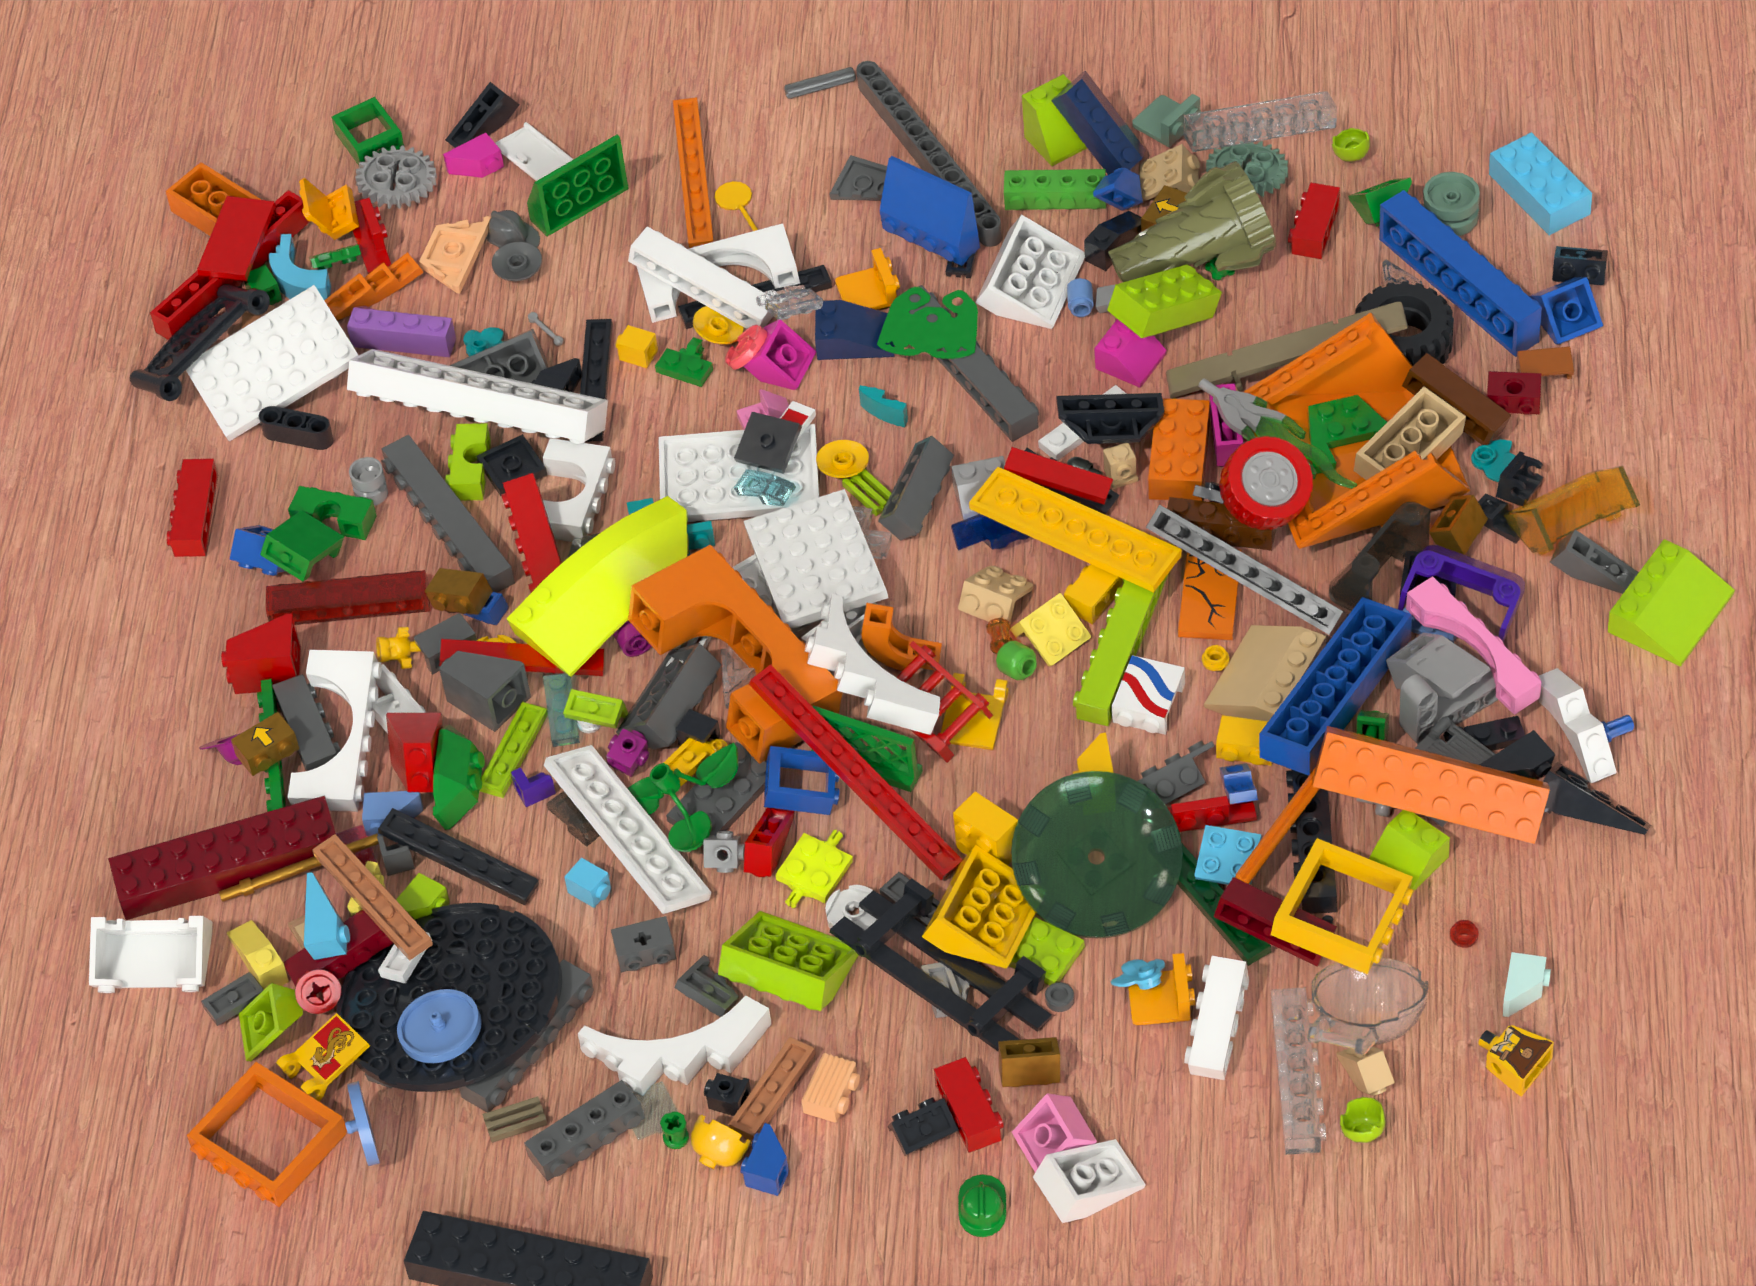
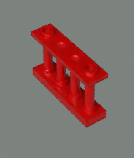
M912 641L909 645L917 656L896 678L906 683L927 663L935 672L918 688L919 690L930 693L943 678L953 686L940 700L938 718L960 695H963L971 703L942 734L939 732L935 735L932 732L929 735L911 730L948 763L955 756L948 748L951 745L950 741L979 711L990 719L993 716L987 708L990 703L980 693L974 696L933 659L936 655L926 645L919 647Z

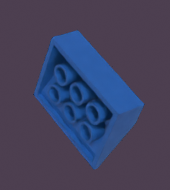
M891 156L888 159L879 210L883 229L962 266L980 248L972 193Z

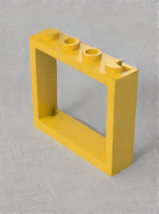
M1317 838L1274 918L1271 935L1368 975L1373 963L1378 964L1384 952V949H1381L1382 945L1388 946L1394 933V929H1392L1393 924L1398 926L1404 913V909H1401L1403 904L1408 906L1414 893V890L1410 888L1413 877ZM1320 865L1394 894L1368 947L1293 917Z

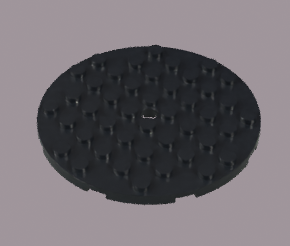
M451 904L434 908L431 915L415 919L417 924L430 934L433 945L426 949L406 983L382 978L378 972V969L393 947V943L370 957L368 961L355 967L354 971L350 970L342 985L341 996L337 1004V1014L370 1045L354 1063L368 1076L390 1087L415 1092H436L461 1088L484 1080L505 1069L525 1054L544 1033L557 1009L562 988L561 966L552 942L538 924L517 911L512 913L502 910L498 905ZM441 989L457 990L470 996L481 1015V1029L475 1042L464 1053L440 1063L420 1062L406 1054L398 1039L397 1025L403 1011L410 1003L426 993Z

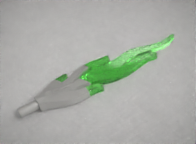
M1205 378L1200 381L1199 388L1213 397V402L1218 407L1225 424L1246 438L1247 441L1255 438L1253 431L1258 437L1269 436L1286 440L1296 446L1330 481L1347 488L1357 486V483L1342 477L1336 472L1322 450L1299 440L1298 438H1305L1306 432L1287 415L1267 409L1268 403L1265 400L1249 393L1234 391L1225 387L1218 388ZM1309 463L1313 479H1316L1317 472L1313 465Z

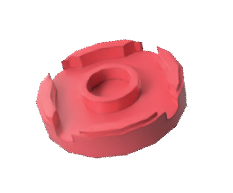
M752 325L739 335L737 346L729 348L725 362L733 370L747 364L763 346L767 338V331L760 325Z

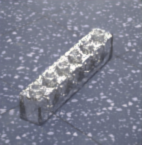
M1328 91L1187 114L1184 115L1183 136L1192 152L1327 130L1336 128L1337 106Z
M1306 987L1271 989V1013L1285 1155L1321 1153V1141H1326L1325 1123H1319V1116L1324 1115L1323 1098H1317L1316 1090H1321L1320 1072L1314 1073V1065H1319L1318 1049L1312 1048L1311 1041H1316L1315 1023H1309V1016H1314L1313 1000L1307 999ZM1300 1119H1307L1308 1121L1303 1122V1121H1299V1120H1300Z

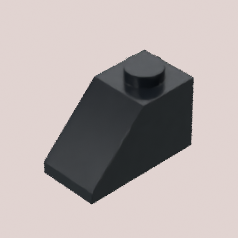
M573 358L541 370L536 380H533L531 383L574 393L582 377L580 360Z

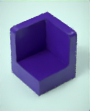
M521 768L511 772L514 789L525 807L556 794L552 777L545 775L544 772L528 779Z

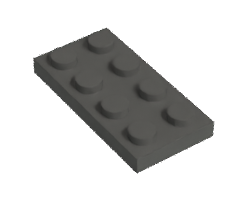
M738 742L735 743L738 751V770L734 778L719 788H711L707 783L703 786L695 784L680 800L689 816L697 811H703L709 816L712 822L710 835H716L718 831H727L765 790L766 761L759 764ZM677 805L666 815L667 822L672 825L685 819Z

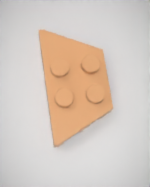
M483 217V222L469 224L468 220H463L454 224L436 225L419 261L421 269L454 292L460 294L488 235L491 217Z

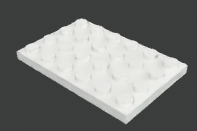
M313 285L205 351L186 371L228 441H231L260 423L259 412L263 408L268 406L287 407L349 369V360L358 356L317 288Z
M809 424L797 440L784 474L735 461L734 456L745 430L659 437L660 499L669 496L687 510L688 522L761 516L818 498L819 481L816 463L817 443L815 424Z
M845 489L743 521L778 615L782 622L787 623L791 629L821 620L822 606L824 603H829L832 594L843 596V612L865 606L866 603H874L888 598L886 587Z

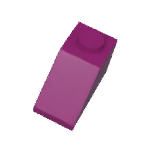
M487 133L443 154L446 171L452 175L483 178L504 167L501 149Z

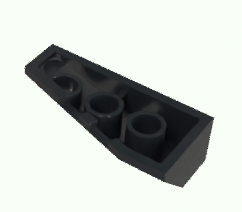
M1559 762L1549 770L1543 782L1548 783L1550 788L1544 809L1546 813L1551 814L1554 812L1558 815L1643 835L1652 826L1628 808L1619 804L1616 807L1612 805V800L1608 794L1603 791L1599 792L1589 789L1587 786L1588 780Z

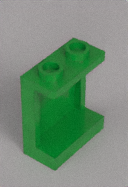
M301 510L266 534L260 555L304 582L309 578L314 564L327 555L332 558L339 555L344 536Z

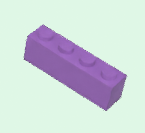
M367 306L353 308L347 325L350 342L357 348L450 357L456 341L452 318L381 311Z

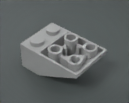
M1424 632L1386 660L1396 689H1401L1402 684L1410 676L1419 674L1438 696L1448 699L1459 697L1462 691L1470 685L1479 682L1481 677L1490 671L1489 666L1444 636Z

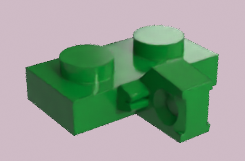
M693 337L687 344V348H681L679 352L666 348L656 363L655 369L656 373L702 387L713 371V363L703 360V340Z

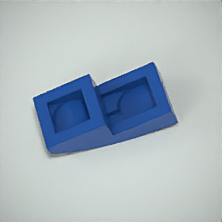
M1247 763L1219 767L1225 793L1230 804L1258 800L1257 789L1252 782L1251 770Z

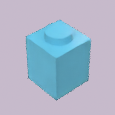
M582 857L564 877L567 892L593 908L601 900H605L611 890L608 872Z

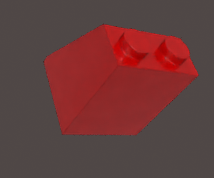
M292 613L285 614L226 640V651H222L221 660L222 666L227 667V682L232 684L235 694L261 692V680L272 679L274 685L300 675L301 644Z
M387 713L386 720L392 767L407 792H433V775L439 731L443 728L442 713Z

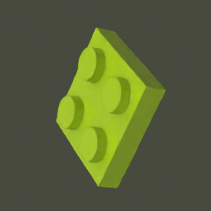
M1035 917L1029 925L1009 967L1015 969L1016 962L1025 956L1046 971L1044 983L1050 986L1063 979L1084 949L1085 942L1083 939Z

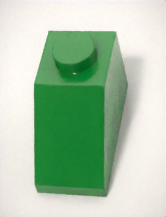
M1361 710L1357 716V734L1387 741L1389 713Z

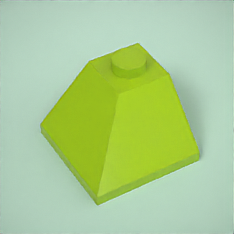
M271 983L239 1013L246 1061L251 1062L303 1015V1009L296 1000L294 989Z

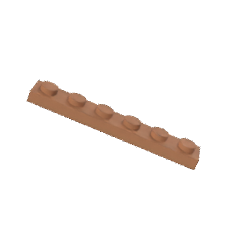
M336 834L312 849L316 859L409 961L433 945L429 935Z

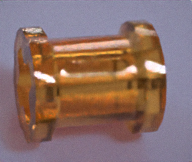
M996 618L986 625L987 633L991 636L990 650L995 654L1002 647L1001 642L1006 644L1009 641H1013L1009 635L1011 627L1007 619Z

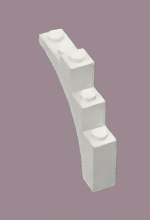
M832 594L829 603H824L821 609L820 619L824 621H821L820 626H817L814 636H808L805 645V652H809L807 664L835 671L834 678L838 679L837 691L865 698L864 705L868 706L867 718L931 735L939 716L940 697L919 690L899 680L872 660L856 642L847 626L843 612V596Z
M745 996L728 1013L713 1023L694 1032L677 1037L648 1041L622 1039L600 1033L584 1025L578 1032L580 1049L589 1058L595 1057L604 1062L610 1070L617 1071L619 1081L623 1080L632 1093L635 1092L644 1097L663 1073L673 1081L678 1080L685 1085L690 1083L707 1061L716 1069H724L732 1073L772 1023L769 1008Z

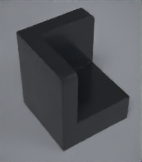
M689 709L676 727L678 745L681 746L688 738L701 743H705L708 738L718 739L720 737L718 721Z

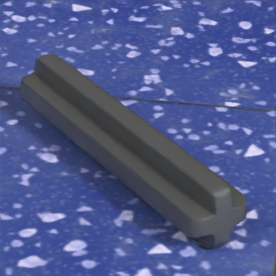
M848 67L786 84L784 91L786 97L792 99L853 82L856 80L854 69Z

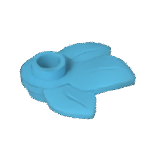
M1139 959L1128 961L1121 966L1123 974L1110 981L1111 985L1127 987L1138 984L1142 990L1156 987L1161 983V970L1165 967V962L1160 959H1155L1148 963Z

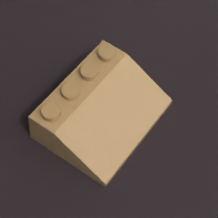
M1251 625L1228 666L1205 701L1204 708L1225 716L1269 721L1326 646V636L1298 626Z

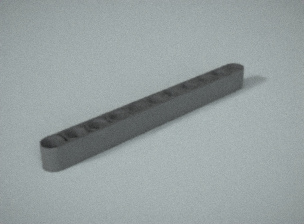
M873 61L859 63L856 71L860 92L922 170L972 193L979 242L987 247L998 245L1002 240L1001 219L881 68Z

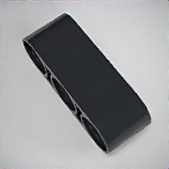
M276 406L265 407L259 412L263 435L268 440L316 450L327 449L333 444L334 438L330 423L324 416Z

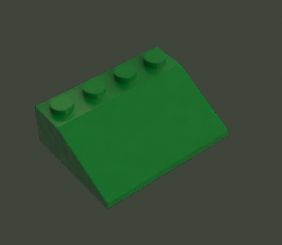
M617 134L534 182L527 201L530 221L546 237L629 189L620 136Z

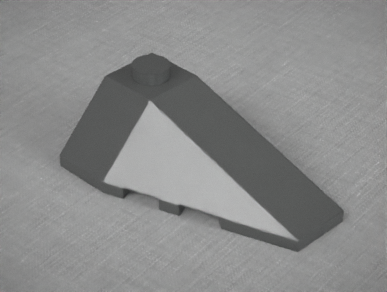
M530 329L449 365L527 383L536 380L541 370L549 368L534 329Z

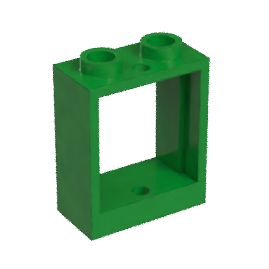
M376 97L331 116L336 136L358 165L360 162H365V156L373 157V151L380 154L383 147L390 151L391 146H394L396 150H399L402 145L404 146L400 129ZM378 118L387 131L358 143L349 130Z

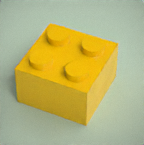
M976 791L953 812L956 846L963 854L967 855L976 844L987 853L1009 865L1021 853L1018 819Z

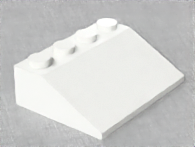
M1021 214L1009 229L975 303L997 316L1052 329L1067 298V285L1072 280H1075L1085 258V252Z

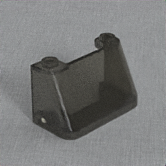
M1416 502L1403 503L1370 535L1329 584L1330 599L1349 611L1354 609L1362 597L1372 600L1373 579L1391 556L1403 562L1406 551L1421 552L1425 547L1429 546L1430 509Z

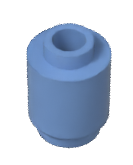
M1078 278L1072 280L1067 285L1068 308L1074 316L1085 317L1091 313L1094 306L1092 283L1086 279Z

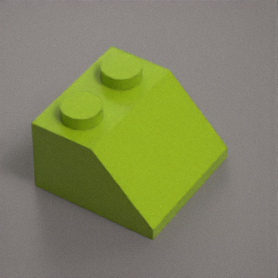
M1402 810L1386 826L1369 859L1412 876L1410 888L1415 891L1449 858L1450 837L1415 813Z

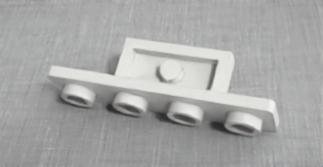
M382 664L381 678H377L376 684L385 696L378 698L377 703H373L372 711L375 713L376 721L388 733L387 713H426L423 706L413 699L410 691L400 684L396 675Z

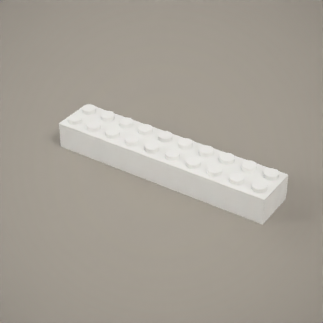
M371 349L349 360L347 390L355 391L358 396L369 397L373 395L380 397L379 399L385 402L396 400L403 402V405L408 407H417L418 405L427 407L426 410L430 412L446 411L450 412V415L453 417L469 416L473 417L476 422H496L499 427L503 428L514 426L521 428V431L526 433L541 432L545 433V436L549 438H569L570 442L576 444L585 443V441L605 430L608 400L375 349Z

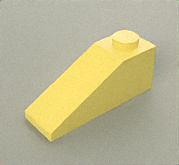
M252 920L227 932L228 938L249 972L263 989L271 983L282 986L289 982L284 963L270 941Z

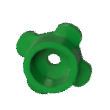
M1217 258L1210 260L1205 265V270L1210 271L1214 280H1221L1227 275L1235 274V270L1217 271L1215 267Z

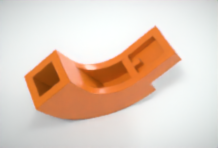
M866 603L861 636L865 648L874 658L891 668L903 671L917 656L909 645L914 641L919 647L926 645L936 655L933 659L939 663L942 643L912 638L900 633L892 624L894 607ZM925 663L921 667L923 669L934 670L927 663Z

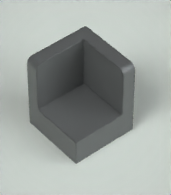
M383 835L377 836L387 876L415 869L409 846L394 844L385 847Z

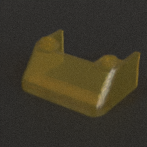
M1618 466L1582 475L1526 503L1524 506H1519L1504 514V517L1510 528L1518 535L1532 553L1538 552L1540 556L1554 550L1553 544L1557 543L1558 539L1570 534L1574 529L1578 530L1599 519L1606 518L1607 522L1622 516L1620 511L1638 507L1640 503L1624 467Z

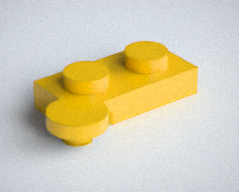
M688 738L664 763L673 771L678 768L680 772L693 776L699 765L707 757L727 746V743L721 739L701 743ZM679 777L680 786L688 781Z

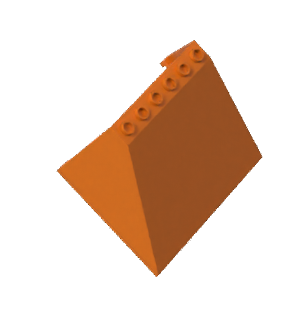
M1369 313L1244 391V393L1257 396L1254 405L1286 415L1282 425L1260 421L1256 433L1251 429L1254 438L1269 436L1278 437L1290 442L1304 454L1311 467L1312 460L1310 457L1307 417L1308 406L1358 395L1388 422L1415 396L1402 386L1409 370L1413 366L1374 315ZM1369 440L1331 448L1330 451L1337 462L1336 469L1313 475V490L1308 503L1301 513L1288 523L1297 547L1299 549L1445 506L1452 496H1463L1471 490L1452 446L1438 459L1430 453L1427 455L1428 459L1423 460L1415 450L1367 480L1354 471L1356 453Z

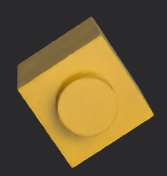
M628 325L623 334H619L616 340L619 360L647 368L658 352L656 334Z

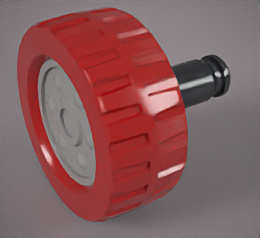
M1269 436L1255 437L1241 444L1226 461L1219 481L1220 495L1230 514L1242 524L1259 530H1273L1291 522L1304 509L1313 490V474L1304 454L1290 442L1278 437Z

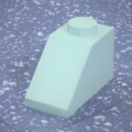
M1511 953L1503 1003L1504 1017L1513 1015L1542 997L1543 986L1549 987L1551 969H1546L1547 957Z

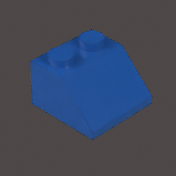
M1575 277L1529 296L1535 299L1542 307L1541 326L1555 344L1563 343L1603 326L1587 277Z
M256 525L235 529L230 560L239 562L238 566L242 568H261L262 573L277 576L279 572L285 571L260 555L266 534L271 532L272 528Z

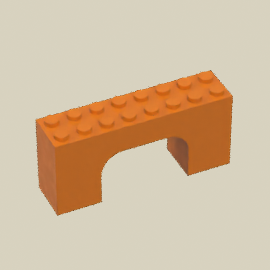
M711 545L632 585L628 621L659 655L695 637H715L727 643L756 675L771 664L812 707L814 705L839 714L842 692L837 691L838 679H835L825 668L807 664L809 652H805L806 643L796 637L790 626L782 622L775 614L774 609L759 597L757 591L750 587L743 580L741 574L734 570L726 562L725 557ZM749 684L731 693L726 728L759 764L767 760L770 746L789 748L803 740Z

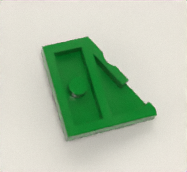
M355 244L310 256L309 260L313 269H328L333 267L332 263L342 261V264L357 261L356 256L361 255L359 245Z

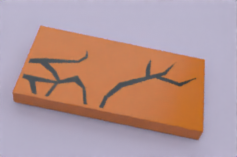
M1188 552L1178 637L1233 640L1239 582Z

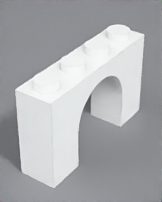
M550 438L543 455L547 475L576 479L585 485L583 491L570 500L562 502L543 500L552 532L556 540L584 544L587 535L592 533L594 515L600 511L602 493L605 494L607 492L609 474H613L615 470V458H612L611 449L608 446L587 443L576 444L567 440Z

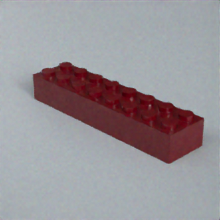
M324 795L110 857L108 860L125 920H129L219 894V891L238 885L239 881L249 877L254 879L314 857L312 849L335 835L336 832Z

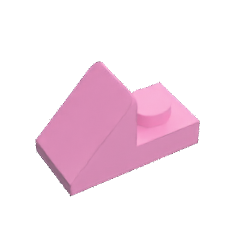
M760 389L761 403L736 410L737 418L743 430H745L752 412L780 418L789 406L786 398Z

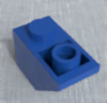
M764 1123L761 1132H757L753 1138L750 1156H746L742 1162L741 1174L744 1176L746 1187L778 1196L789 1173L787 1156L771 1125Z

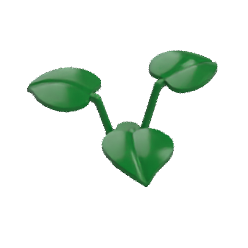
M735 743L729 744L707 757L697 768V778L680 772L678 768L673 771L666 763H660L651 770L650 777L643 778L627 788L648 815L658 809L659 799H662L664 794L671 796L685 818L676 822L668 835L669 843L675 850L680 852L696 850L704 844V839L709 837L712 828L711 819L705 812L697 811L689 816L687 810L675 793L680 789L679 777L700 786L707 783L711 788H719L726 785L734 778L738 770L737 746Z

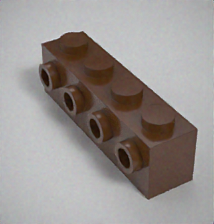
M1428 353L1409 370L1402 384L1413 395H1416L1423 387H1426L1460 413L1466 415L1463 432L1481 445H1489L1503 432L1511 417V414Z
M1169 497L1168 510L1230 546L1272 551L1276 529L1259 530L1248 527L1233 517L1224 503Z

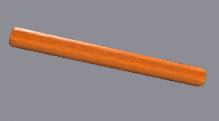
M1315 768L1238 870L1235 878L1247 884L1251 882L1320 788L1313 787L1312 781Z

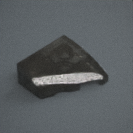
M564 791L547 803L548 810L567 825L568 832L586 847L600 836Z

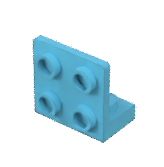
M1205 825L1195 870V879L1228 885L1261 841L1262 835Z

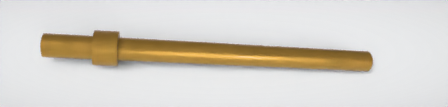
M378 833L346 844V846L353 854L379 844L377 839ZM314 856L254 879H250V877L239 881L238 885L219 891L222 902L240 895L246 897L254 894L255 890L322 866V864Z

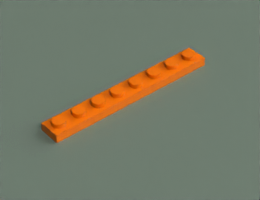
M697 97L673 100L689 248L714 242Z

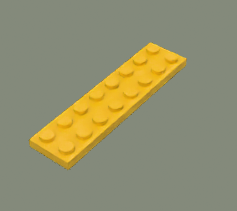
M1000 467L994 470L969 502V508L979 514L1153 593L1182 556L1181 548Z

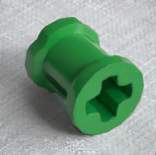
M675 1111L665 1114L660 1121L663 1131V1142L670 1149H681L689 1141L685 1117L680 1112Z

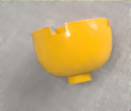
M699 1115L691 1133L693 1150L701 1156L699 1162L711 1169H715L716 1165L729 1167L741 1161L752 1142L749 1139L744 1143L741 1142L740 1138L742 1135L713 1119L711 1123L707 1124L703 1122L706 1116Z

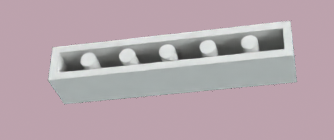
M648 226L631 245L628 262L746 329L752 325L765 327L774 316L777 300L771 295L758 290L747 281L737 278L727 270L714 265L703 256L693 253L683 245L670 240L662 233Z

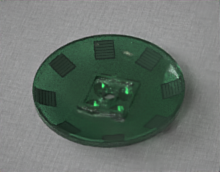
M1104 771L1075 773L1056 780L1042 789L1022 812L1014 831L1011 850L1012 868L1017 886L1033 911L1047 923L1072 935L1095 939L1111 938L1130 933L1157 916L1168 903L1176 889L1183 855L1178 827L1172 814L1161 799L1149 788L1129 777ZM1093 851H1099L1104 855V861L1098 865L1092 864L1088 859V855Z

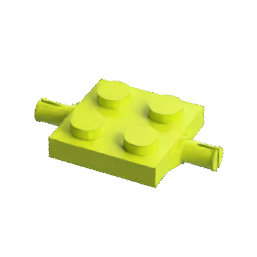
M833 830L827 841H821L803 833L776 873V880L788 885L792 889L791 894L785 900L789 907L791 905V908H795L802 896L811 897L824 904L826 903L853 862V856L836 847L843 838V834L840 831L837 833V830Z

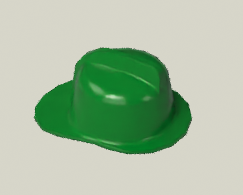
M981 1174L970 1177L961 1185L958 1194V1215L960 1224L966 1232L976 1237H988L1000 1231L1005 1224L1006 1191L999 1179L991 1175Z

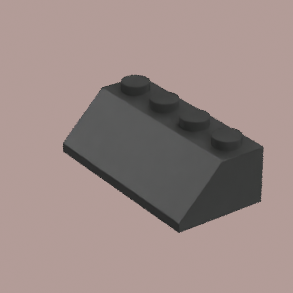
M700 643L670 651L616 733L619 735L623 728L630 732L631 730L638 731L646 738L648 748L653 750L671 746L677 739L676 727L688 710H692L694 706L702 701L704 698L703 692L707 686L715 681L717 678L716 673L722 664ZM671 657L675 658L674 661H672V662L666 667V664L669 662V660L671 659Z

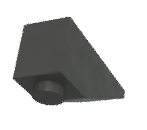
M1576 529L1558 543L1550 560L1551 564L1572 578L1621 594L1625 592L1639 573Z

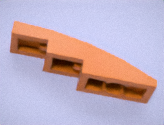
M407 252L389 267L383 262L366 277H363L360 273L324 301L335 319L340 320L350 316L354 307H370L410 283L421 275L423 271Z

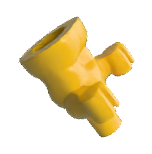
M398 627L396 637L376 638V654L379 662L398 660L401 669L412 668V659L409 657L412 652H421L415 641L411 642L409 640V627Z

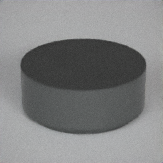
M1061 982L1050 985L1045 991L1047 1007L1055 1012L1069 1010L1074 1004L1073 989L1068 984Z

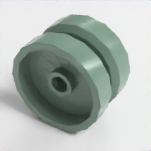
M1444 172L1433 176L1425 184L1423 207L1433 212L1443 224L1451 227L1457 236L1469 233L1477 225L1480 190L1473 178L1463 173Z

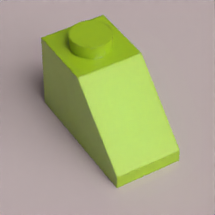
M421 873L417 874L396 899L411 917L413 916L414 920L431 915L432 909L447 906L450 903L446 887Z

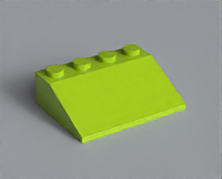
M1663 539L1610 610L1608 633L1681 667L1731 599L1735 590L1689 550Z
M759 911L722 944L718 975L726 977L732 982L751 986L757 991L774 994L782 1000L799 1003L810 1010L822 1011L835 997L856 961L858 954L836 937Z

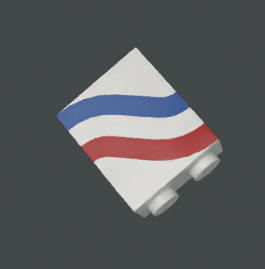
M1132 655L1112 704L1113 723L1124 727L1130 726L1143 729L1150 733L1166 735L1167 715L1176 692H1182L1185 686V667Z

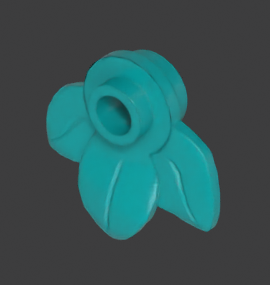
M489 327L482 332L476 330L467 331L463 337L466 353L471 356L502 342L503 330L497 327Z
M1494 440L1489 445L1477 447L1471 456L1473 466L1483 470L1486 477L1490 480L1499 482L1500 474L1516 456L1510 453L1512 441Z

